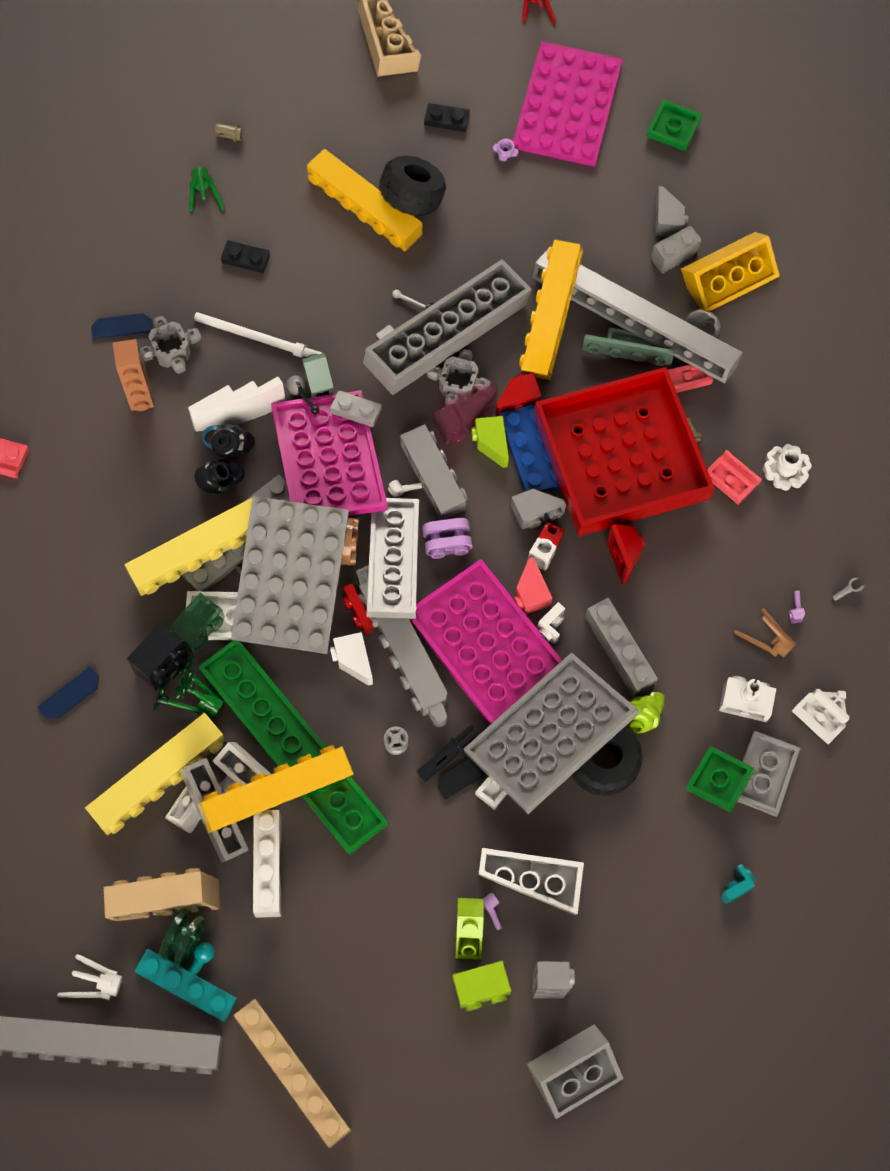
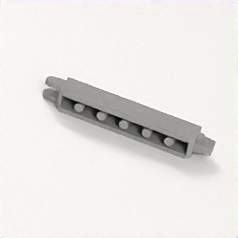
M369 565L356 571L360 591L358 596L364 608L367 607ZM369 617L373 623V628L377 627L381 634L378 636L384 649L388 647L391 653L389 659L393 668H399L402 674L400 681L404 689H409L413 695L410 699L415 710H420L423 716L428 714L433 725L437 726V728L445 726L447 724V712H445L444 706L447 702L448 692L408 618Z

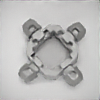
M163 316L156 317L154 319L155 328L148 335L151 346L146 345L140 348L143 361L152 360L156 356L160 366L166 368L172 366L177 374L185 372V361L191 355L189 344H194L201 340L198 328L189 329L184 333L179 323H168ZM172 335L174 338L178 337L181 341L180 350L172 349L169 354H166L165 351L161 352L158 346L160 344L159 340H169Z
M466 349L460 352L458 358L452 356L446 359L443 369L440 366H436L427 372L429 379L439 380V390L446 397L445 406L450 409H455L459 401L465 402L472 399L475 389L481 393L489 392L491 385L488 379L478 378L479 368L472 361V352ZM455 369L461 374H466L467 372L469 377H471L468 385L463 386L462 389L459 388V385H448V376L451 372L454 373Z

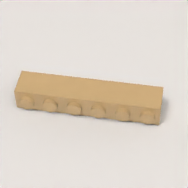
M256 999L238 1011L234 1017L321 1138L331 1148L351 1131Z

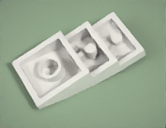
M279 377L260 387H257L255 382L252 381L234 392L229 385L188 407L195 431H204L210 426L223 428L227 424H241L272 412L271 403L286 401L283 383Z

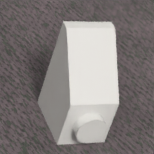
M362 632L333 638L334 647H330L333 662L338 661L339 669L366 685H373Z

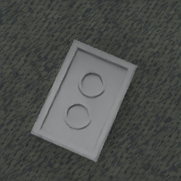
M754 730L742 762L754 767L755 772L738 802L777 817L800 747Z

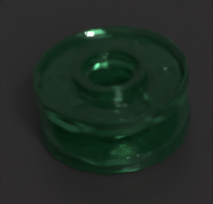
M183 908L173 920L159 951V957L165 961L176 952L174 965L182 968L190 959L206 925V918L200 915L189 924L192 912L186 908Z

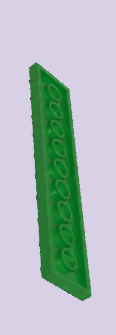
M233 640L198 666L200 672L277 767L288 763L289 767L298 764L297 759L311 754L312 758L321 755L319 750L326 748L320 738L240 641ZM351 776L301 796L349 856L389 825L388 821Z

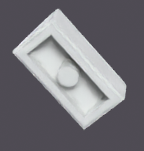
M185 786L165 819L184 831L192 833L201 818Z

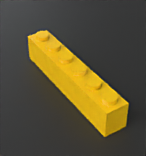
M325 148L307 164L308 179L312 184L324 189L329 197L337 199L346 210H351L362 222H367L371 225L376 233L388 238L393 246L406 251L422 236L421 221L410 214H404L391 207L384 200L379 189Z
M554 240L553 246L548 248V266L542 271L541 281H543L542 289H539L537 292V309L532 312L530 319L532 329L526 335V352L521 355L519 362L522 372L526 374L534 373L535 378L551 380L583 254L581 244Z
M334 745L319 750L321 755L312 758L311 754L297 759L298 764L289 767L288 763L274 768V774L266 776L263 772L251 777V783L242 786L240 781L226 787L228 790L226 793L218 795V792L215 791L203 796L204 801L199 803L198 806L208 832L211 833L354 775L343 747L335 749Z

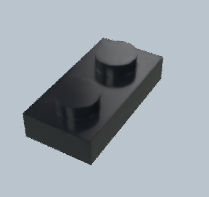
M428 103L424 125L466 132L470 110Z
M227 240L221 256V263L264 273L270 257V250Z

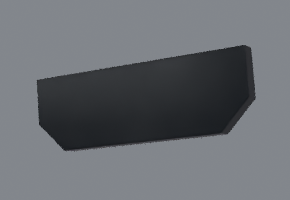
M468 758L440 776L438 790L446 800L486 775V773L471 758Z

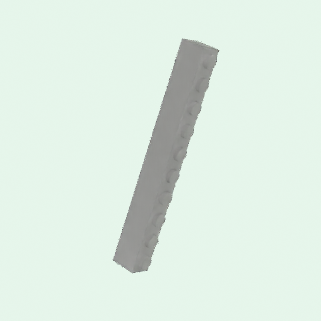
M548 250L535 263L532 279L543 284V281H541L542 271L544 268H547L549 262L547 260ZM582 265L579 266L571 298L572 301L659 348L674 350L675 357L724 384L737 368L743 352Z
M0 1016V1056L5 1051L13 1052L12 1057L28 1058L29 1054H39L38 1059L54 1061L55 1056L65 1057V1062L80 1063L81 1058L91 1059V1064L107 1065V1061H117V1066L133 1068L134 1063L144 1064L143 1069L159 1070L160 1065L170 1066V1071L186 1072V1068H196L197 1074L212 1075V1070L219 1071L223 1038L218 1035Z

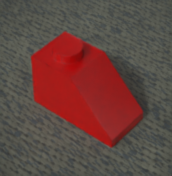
M521 373L511 378L496 404V417L499 416V413L534 405L535 402L541 401L542 396L534 373Z

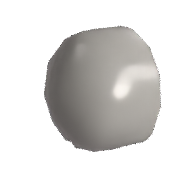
M696 310L691 312L686 318V322L715 338L720 335V322L715 314L705 310Z

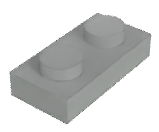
M338 391L331 405L330 413L374 427L382 410V404Z

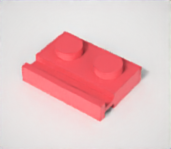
M0 438V474L18 478L19 470L22 469L30 450L27 445Z
M728 450L707 469L712 483L738 505L762 480Z

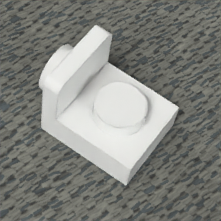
M559 602L538 622L537 626L538 631L546 641H551L553 644L559 638V633L554 629L564 620L565 608Z

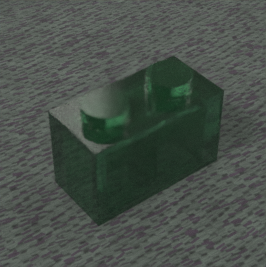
M199 593L168 629L183 640L185 648L194 653L197 649L204 647L208 641V636L213 631L220 629L224 623L225 616L223 610L202 593Z

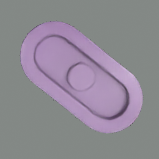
M466 518L432 521L422 526L424 538L431 539L425 543L426 554L433 559L443 558L448 554L466 555L473 548L471 537L464 535L470 531L469 521Z

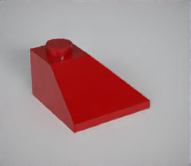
M615 524L611 525L606 544L621 584L624 585L627 584L642 554L645 541L642 534H638L636 527Z

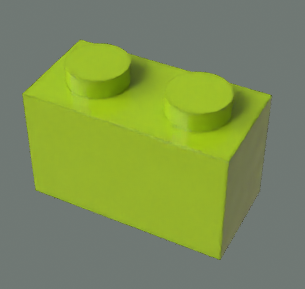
M503 961L452 975L460 1009L466 1007L467 1011L475 1010L482 1007V1002L491 1000L492 1004L507 1000L506 995L511 993Z

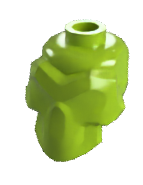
M651 692L650 696L633 698L630 703L637 708L639 714L626 727L636 734L645 733L656 728L660 723V713L664 707V694Z

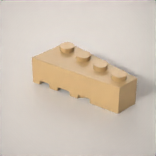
M199 868L185 870V874L180 875L168 872L161 874V878L156 879L144 876L138 877L137 882L128 883L127 880L114 881L113 886L104 887L105 918L113 921L149 918L150 912H153V915L166 916L173 915L174 909H177L179 912L193 913L199 912V907L207 906L211 910L221 909L219 879L201 872Z

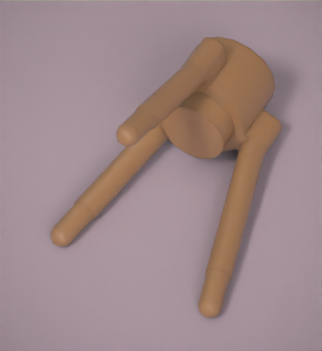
M765 608L761 609L765 615L762 616V619L777 635L771 642L774 646L773 648L738 630L733 631L735 635L770 652L774 657L778 654L785 657L796 645Z

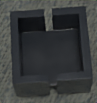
M160 623L130 654L127 660L133 672L156 691L162 684H167L170 681V675L176 669L179 670L184 666L189 655L183 640Z

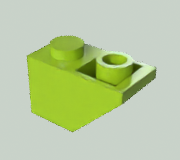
M458 898L456 959L481 960L484 919L483 899Z

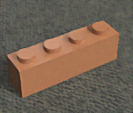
M137 340L114 342L113 350L116 369L131 411H144L154 407L150 380Z

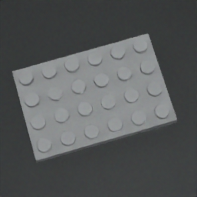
M253 496L231 640L328 654L349 510Z
M571 653L463 750L499 787L529 814L639 713L637 708Z

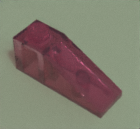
M496 384L434 412V423L446 444L459 442L470 432L471 428L475 425V419L481 418L497 398Z

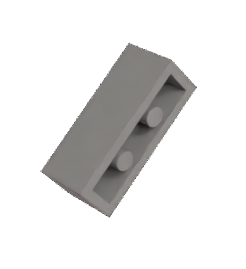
M537 962L532 971V998L563 999L575 983L574 969H570L569 962Z

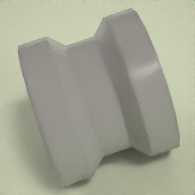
M398 726L389 728L384 735L385 749L393 755L403 754L408 748L407 732Z

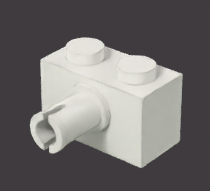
M728 677L724 683L719 711L767 722L772 715L776 688H772L769 684L759 680L754 683L755 679L748 682L743 677Z
M228 742L213 760L227 775L219 784L222 793L228 792L226 787L240 781L242 786L251 783L250 778L264 772L266 776L271 775L236 742Z

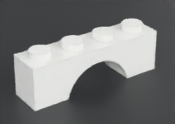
M265 810L254 815L253 913L256 918L281 917V814L279 810Z

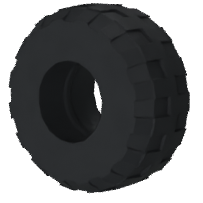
M410 155L398 156L388 161L379 181V189L384 200L394 209L412 216H425L435 212L440 206L446 191L444 176L438 168L426 160Z
M626 726L603 746L612 749L616 753L619 764L611 769H603L598 767L592 758L588 759L571 775L581 788L595 795L611 796L624 791L635 781L642 765V748L636 735Z

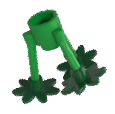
M192 657L184 664L183 668L178 670L173 677V681L178 680L183 674L185 677L181 679V684L175 688V699H178L180 696L183 698L186 692L192 693L200 698L197 705L201 708L171 700L168 696L163 695L166 685L164 683L159 689L158 697L153 707L155 714L159 704L164 706L168 704L199 715L203 713L211 717L216 715L223 700L218 698V694L208 688L190 668L195 662L196 657ZM194 681L206 693L202 694L196 690L191 682Z

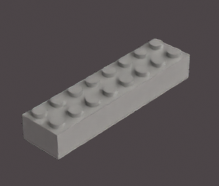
M502 259L367 347L363 364L394 395L528 304L532 289Z

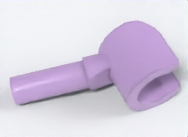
M794 591L795 609L789 610V619L792 624L802 622L805 615V610L801 607L800 591Z
M490 893L483 898V905L491 916L497 931L502 929V926L493 908L499 904V901L493 893Z

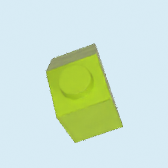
M503 416L476 418L475 427L471 428L472 441H476L477 449L502 468L508 467L509 456Z

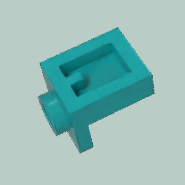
M742 864L733 870L740 883H738L737 879L724 886L725 891L720 895L725 905L755 887L753 874L748 868H744Z

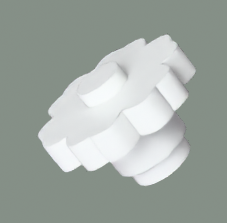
M786 444L782 449L779 446H775L767 453L763 471L765 478L773 481L774 487L787 491L791 486L800 488L807 481L811 463L809 456L801 454L799 447Z

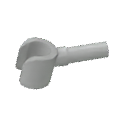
M852 578L849 581V585L833 595L832 598L836 601L852 591H862L865 585L855 589L853 583L860 578Z

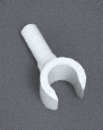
M394 480L389 483L390 487L388 490L393 497L398 498L404 492L422 488V484L416 483L401 486L398 480Z

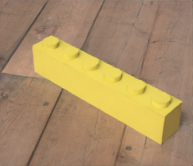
M253 498L124 564L140 595L152 594L163 584L177 581L180 575L188 571H196L203 563L209 560L214 561L220 558L224 552L241 547L247 538Z
M203 713L86 806L85 809L107 836L110 833H117L124 827L126 820L131 816L134 818L141 814L145 809L144 806L151 800L154 802L161 798L165 793L164 790L171 784L174 786L182 781L181 769L204 759L210 753L215 754L226 741L223 734L210 718Z

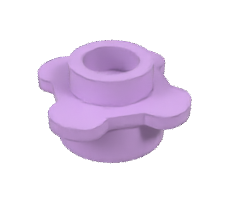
M501 139L498 144L493 146V151L497 152L500 161H507L508 158L518 155V149L514 148V142L510 139Z

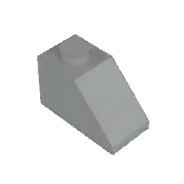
M659 186L656 195L655 236H672L688 227V215H685V206L663 186Z

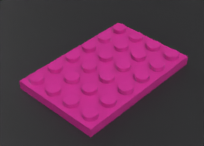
M541 41L513 139L514 148L595 167L623 59Z
M362 390L345 392L363 398ZM337 394L309 398L320 409L316 415L311 413V408L304 399L271 403L289 501L349 510V516L388 509L370 426L331 414L330 408Z
M482 559L416 604V619H409L417 632L490 725L562 662V659Z

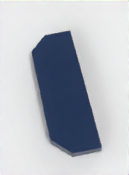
M144 313L98 318L91 326L92 338L99 339L150 333L153 329V322Z
M89 666L37 708L45 718L59 719L97 689L99 676Z

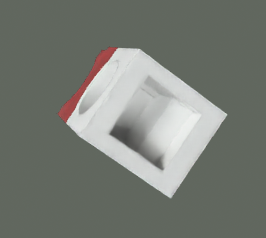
M547 522L531 548L528 559L534 557L538 568L547 571L565 530Z

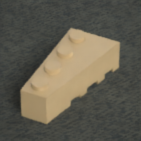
M359 0L357 10L377 77L418 72L421 54L418 49L415 50L411 38L403 31L401 22L393 15V10L387 0Z

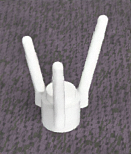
M77 954L75 956L76 959L104 974H100L98 977L73 971L72 975L97 982L96 989L101 990V992H60L57 994V997L103 998L110 1000L111 996L116 997L118 995L122 976L117 975L118 971L110 970Z

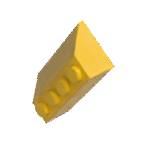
M757 232L681 268L687 290L701 310L708 312L780 276L769 236Z

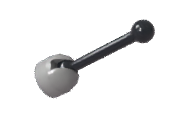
M297 375L290 377L286 382L287 390L294 396L300 394L311 408V413L314 415L318 414L320 411L319 407L314 405L304 393L306 385L303 379Z

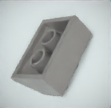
M595 1024L527 1063L532 1077L555 1119L624 1079L609 1042Z

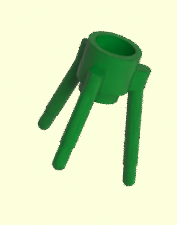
M204 167L193 169L191 172L192 180L189 182V211L192 212L194 209L195 189L200 190L201 198L205 200V190L209 186L221 210L225 211L213 178L209 177L208 170Z

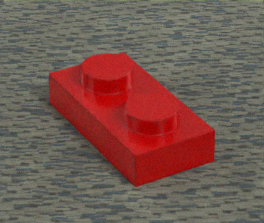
M353 584L344 586L342 601L347 610L351 608L354 614L352 620L356 629H362L364 635L373 632V623L367 617V612Z

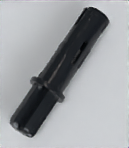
M469 725L457 737H452L450 743L416 771L421 779L427 782L459 753L463 754L465 752L463 749L480 735L477 728Z

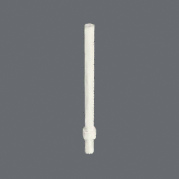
M196 312L194 316V321L292 352L294 356L303 358V356L308 357L312 354H322V352L306 348L304 344L298 342L294 344Z

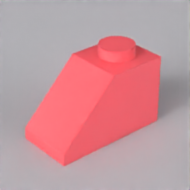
M534 557L528 559L517 585L515 597H513L526 616L550 607L552 603V596Z

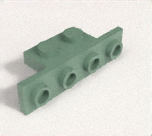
M610 327L607 338L586 334L582 351L592 354L632 359L636 362L643 361L654 363L658 366L671 367L674 350L654 347L651 343L629 331Z

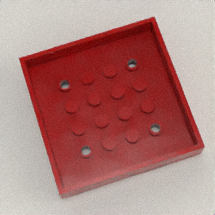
M667 367L535 402L533 416L578 537L611 528V525L626 524L710 500L715 488ZM639 412H645L647 415L642 416ZM578 429L582 433L577 434L574 432V430ZM663 472H668L670 476H664ZM597 491H603L604 495H599Z

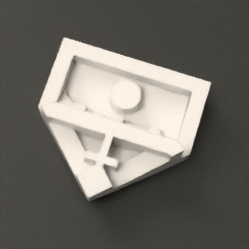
M816 689L813 693H809L792 712L829 745L846 727V722L849 720L845 707L846 692H822L820 689Z

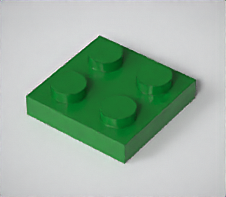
M663 99L647 130L646 137L686 152L701 121L702 114Z
M710 746L686 789L731 813L754 774L755 769Z

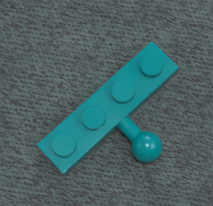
M201 942L195 947V959L189 970L147 948L134 971L223 1022H226L238 1000L237 997L197 976L203 964L211 961L215 954L214 947L208 942Z

